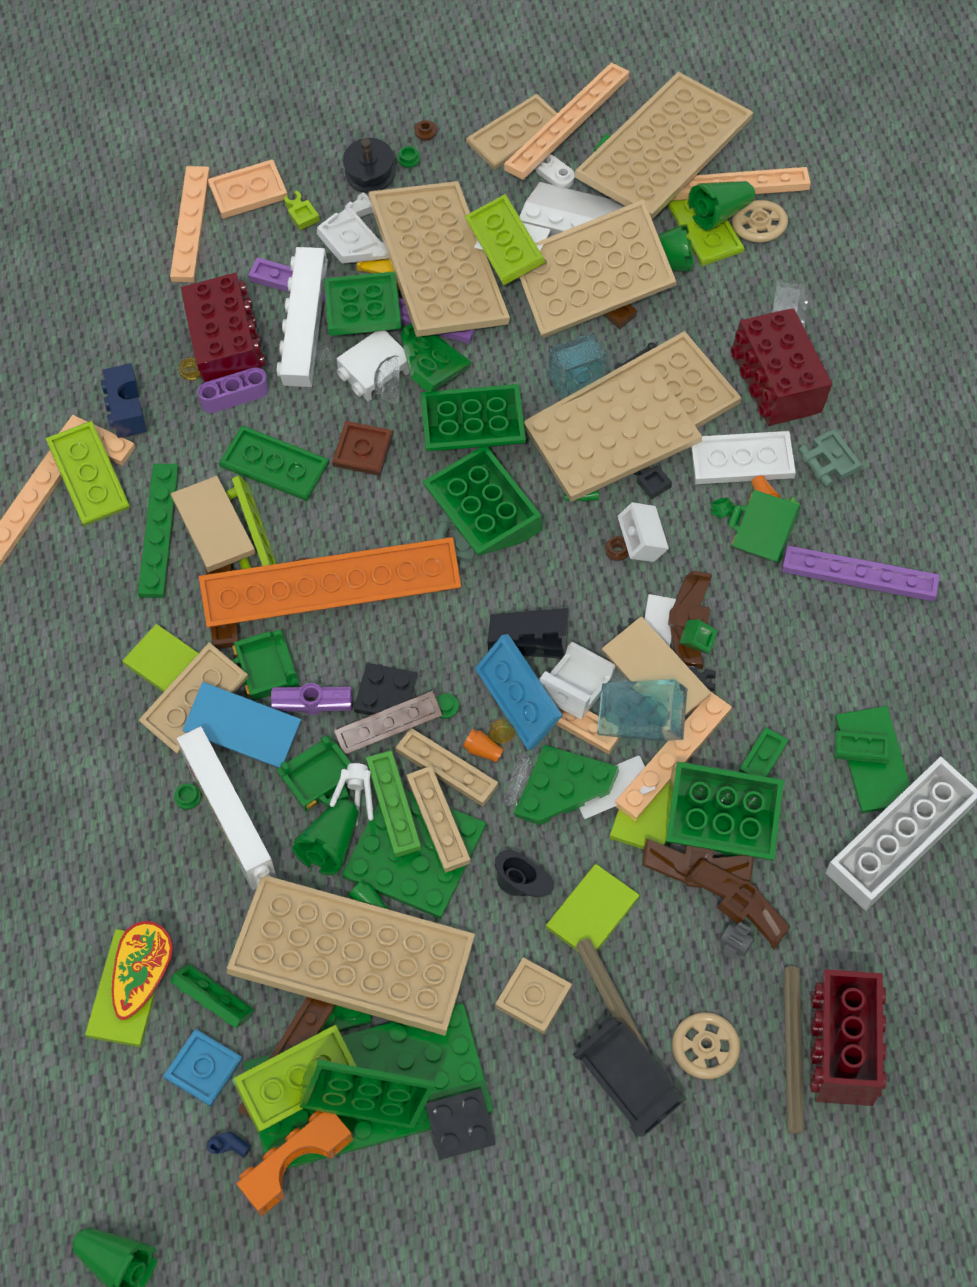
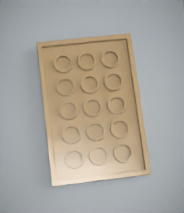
M644 199L536 242V246L543 245L540 253L546 263L520 276L542 338L677 285Z
M654 364L524 422V429L570 502L702 442V435Z

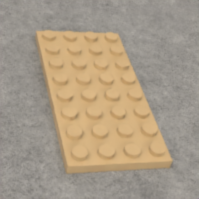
M677 72L575 170V178L624 206L644 199L651 219H653L752 120L753 112L686 75Z
M458 181L369 192L368 199L393 271L395 272L396 280L416 337L509 324L510 316L487 256L483 250L474 248L477 239L464 217L470 211Z
M684 331L527 420L654 364L696 428L739 405L742 398Z
M264 876L259 881L229 961L227 974L446 1036L475 934L274 877Z

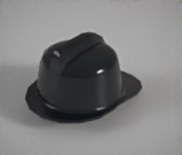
M505 850L500 852L495 858L496 880L498 886L505 893L512 896L545 897L553 891L554 881L551 876L521 853Z

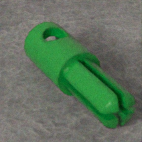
M598 490L574 501H598ZM564 493V501H570Z

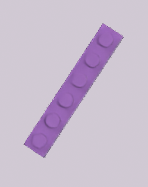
M788 545L782 569L784 573L934 602L940 577L938 574Z

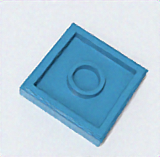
M195 1029L163 1077L212 1107L243 1058Z

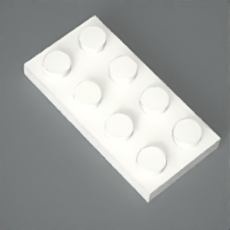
M789 431L702 436V442L691 447L695 484L752 481L753 478L759 475L765 476L766 480L795 478V466Z

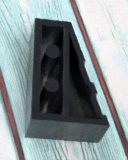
M568 608L490 614L487 641L488 652L502 635L509 634L523 656L562 659L566 654Z

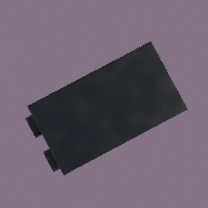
M608 1017L598 1025L599 1031L592 1037H585L577 1044L578 1050L573 1053V1056L584 1063L632 1124L630 1128L637 1137H644L687 1098L625 1021L618 1017Z

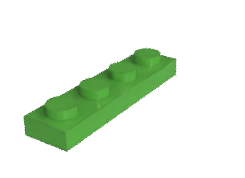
M392 750L366 757L394 856L399 857L420 851V841Z

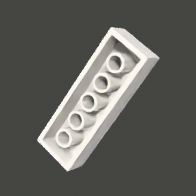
M942 757L938 758L830 862L826 874L867 911L977 803V788Z

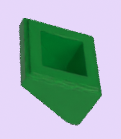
M699 619L688 620L681 636L680 644L705 654H710L718 630Z

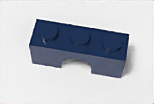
M132 363L103 369L105 379L100 381L103 394H108V397H104L107 412L111 411V414L107 415L110 429L115 428L118 438L147 432L140 401L137 398L140 396Z

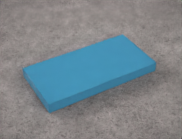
M509 634L502 635L475 667V670L526 748L531 750L542 741L563 715Z
M202 682L182 731L188 733L198 727H202L209 742L279 768L281 767L280 764L287 758L301 719Z

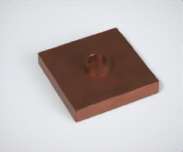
M345 421L332 460L333 467L380 476L393 437V430Z

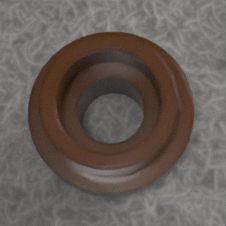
M423 120L415 125L414 133L420 140L429 141L437 134V127L432 121Z
M615 536L607 541L605 553L610 559L621 561L629 556L623 537ZM619 547L622 551H614L613 549Z

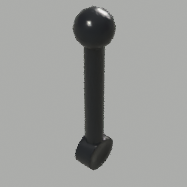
M650 342L647 348L624 363H617L614 366L615 370L656 347V344Z

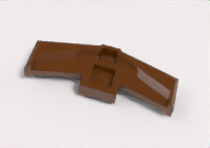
M692 571L685 576L674 606L669 611L668 625L670 626L673 648L676 655L687 666H698V669L702 670L704 665L701 652L680 644V639L688 620L699 619L708 624L710 607L701 606V603L711 581L712 574Z
M645 838L642 866L683 882L687 886L702 888L692 882L688 883L685 881L701 859L743 880L751 882L754 857L739 855L713 858L714 850L685 846L683 854Z
M701 859L685 880L723 898L717 908L737 924L742 922L747 916L770 942L773 950L791 928L759 892L756 886L748 880H743L704 859Z

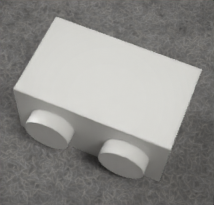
M632 502L618 515L630 559L653 562L669 549L656 506Z

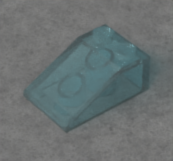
M675 679L602 683L597 734L599 736L653 741L683 740L688 689Z

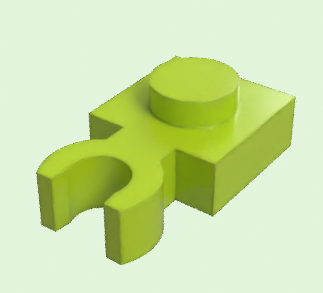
M296 190L294 191L296 199L289 200L287 196H284V202L288 208V215L300 231L319 222L320 219L319 214L309 200L302 202L301 194Z

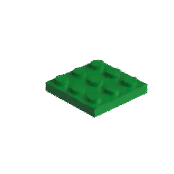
M394 271L324 278L329 336L401 329Z

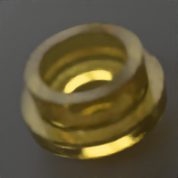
M186 357L181 361L178 370L183 379L195 380L201 376L194 357Z
M497 720L490 725L488 735L495 743L504 744L514 737L515 729L509 721Z

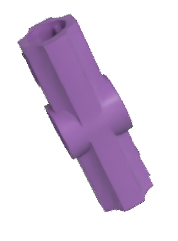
M307 683L302 687L272 688L271 708L281 712L304 711L308 715H317L321 711H351L352 689L351 687H320L315 683ZM310 697L317 698L315 701L312 702L306 701Z

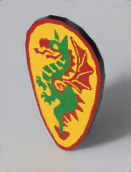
M142 921L133 924L125 930L119 941L112 977V1002L115 1014L120 1020L129 1019L148 1002L163 979L172 960L174 949L172 938L168 931L156 922Z

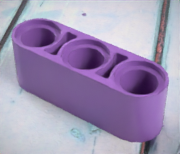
M251 368L203 383L198 388L201 408L205 412L214 413L264 397L269 390L266 373L261 368Z

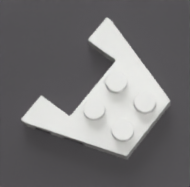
M364 192L358 195L355 202L352 203L350 201L345 205V209L339 214L335 213L317 227V235L341 263L389 258L384 242H381L360 219L362 216L373 213L368 196Z

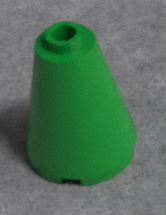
M747 181L698 183L690 189L688 195L689 209H694L695 215L692 217L703 230L714 229L754 201L755 189Z
M687 224L658 234L672 271H694L692 267L694 260L691 239L689 240L686 234L689 233Z
M347 799L337 800L334 807L330 806L295 838L292 847L295 856L308 868H310L311 863L320 867L321 869L318 871L320 874L330 876L337 874L342 868L359 816L356 805Z
M90 1227L79 1231L73 1239V1253L105 1287H145L153 1274L157 1261L153 1258V1252H157L148 1243Z

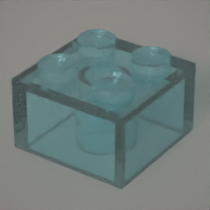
M595 333L582 335L575 340L564 344H557L549 349V377L560 398L571 395L605 376L606 353Z

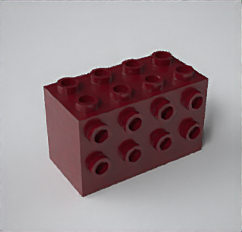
M236 272L180 287L196 365L204 383L247 369H262L263 366H266L263 352L260 350L262 346L258 332L256 333V319L251 310L253 309L250 295H248L244 280L239 281Z
M790 308L740 320L738 329L735 332L733 346H731V356L733 360L737 361L741 377L746 379L752 398H755L759 414L765 419L767 425L772 426L822 413L832 387V382L795 309Z
M824 969L820 983H815V991H812L811 1008L816 1010L814 1019L811 1021V1036H816L814 1040V1047H811L810 1058L811 1064H816L814 1075H811L810 1092H815V1102L874 1106L877 1098L882 1096V1089H886L887 1077L886 1071H883V1061L886 1059V1043H883V1032L885 1033L886 1015H883V1005L886 1002V987H883V973Z

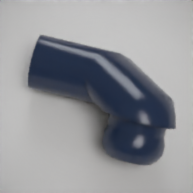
M233 1132L214 1135L207 1142V1149L212 1154L233 1150L242 1158H245L252 1149L249 1143Z

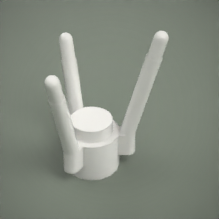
M351 763L348 764L347 770H341L340 780L332 796L330 806H335L346 781L347 787L355 790L354 804L358 812H360L361 790L365 788L368 819L371 821L373 820L370 787L371 771H369L366 765ZM358 816V819H357V822H356L355 827L358 826L359 816Z

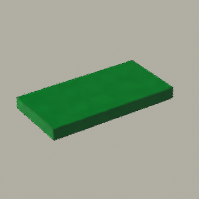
M242 425L220 460L219 466L308 501L330 462L325 457Z
M883 706L836 714L835 721L838 731L890 736V758L888 764L847 760L861 814L885 810L910 786L888 707Z

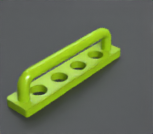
M238 475L232 478L234 487L226 491V494L230 501L238 496L262 566L277 564L249 484ZM248 557L239 560L241 569L251 568Z

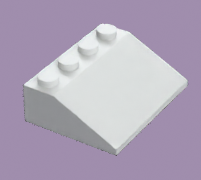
M539 182L525 202L520 219L523 223L550 229L551 231L547 237L549 238L625 206L616 200Z

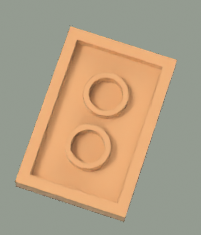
M273 159L207 179L222 219L282 201L284 196L288 197Z

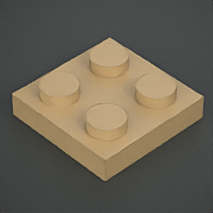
M523 957L497 1000L495 1008L545 1035L570 992L572 984Z

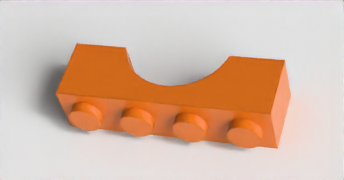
M316 1111L309 1118L310 1123L301 1130L299 1128L293 1130L286 1137V1143L278 1149L274 1147L263 1156V1162L255 1168L253 1166L249 1167L239 1176L240 1181L236 1183L238 1188L261 1217L285 1198L282 1189V1179L286 1168L293 1160L310 1153L320 1154L331 1159L353 1141L351 1132L336 1114Z

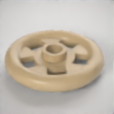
M755 200L732 217V226L736 234L750 242L762 243L772 241L781 236L788 225V217L785 210L778 204L766 200ZM752 212L750 217L745 216L746 213ZM772 220L779 221L778 225H771ZM748 224L750 228L746 230L742 225ZM767 230L765 233H757V231Z
M701 1012L687 1017L678 1025L672 1039V1050L677 1063L686 1073L700 1079H715L725 1075L735 1066L740 1055V1040L733 1025L725 1018L714 1013ZM711 1024L718 1027V1033L715 1035L710 1031H705L706 1025ZM691 1028L698 1032L693 1041L685 1037ZM703 1041H709L712 1047L709 1049H705L702 1047L701 1043ZM720 1041L729 1042L728 1052H720ZM689 1049H692L698 1057L693 1062L685 1054ZM716 1057L719 1065L707 1068L705 1060Z

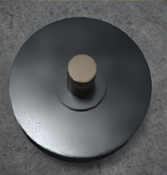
M363 138L353 142L345 150L343 155L345 176L348 184L353 189L369 193L370 191L383 190L392 183L395 177V165L392 149L387 143L376 138Z

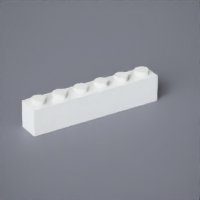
M296 247L295 256L291 257L293 276L288 279L290 298H286L285 311L288 315L287 319L283 320L282 325L285 338L280 341L282 361L277 363V376L281 377L283 386L312 387L324 294V278H326L328 262L325 248Z

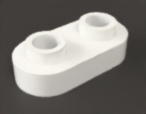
M551 154L535 168V171L552 185L569 188L574 184V171Z

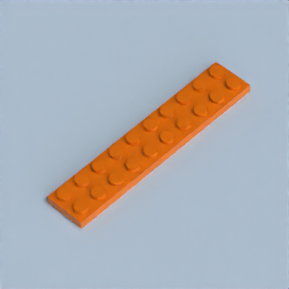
M453 537L198 576L207 628L461 588Z

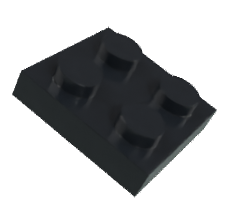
M367 663L354 705V712L372 715L411 699L418 677L417 673Z
M481 1086L427 1101L425 1106L439 1160L495 1145Z

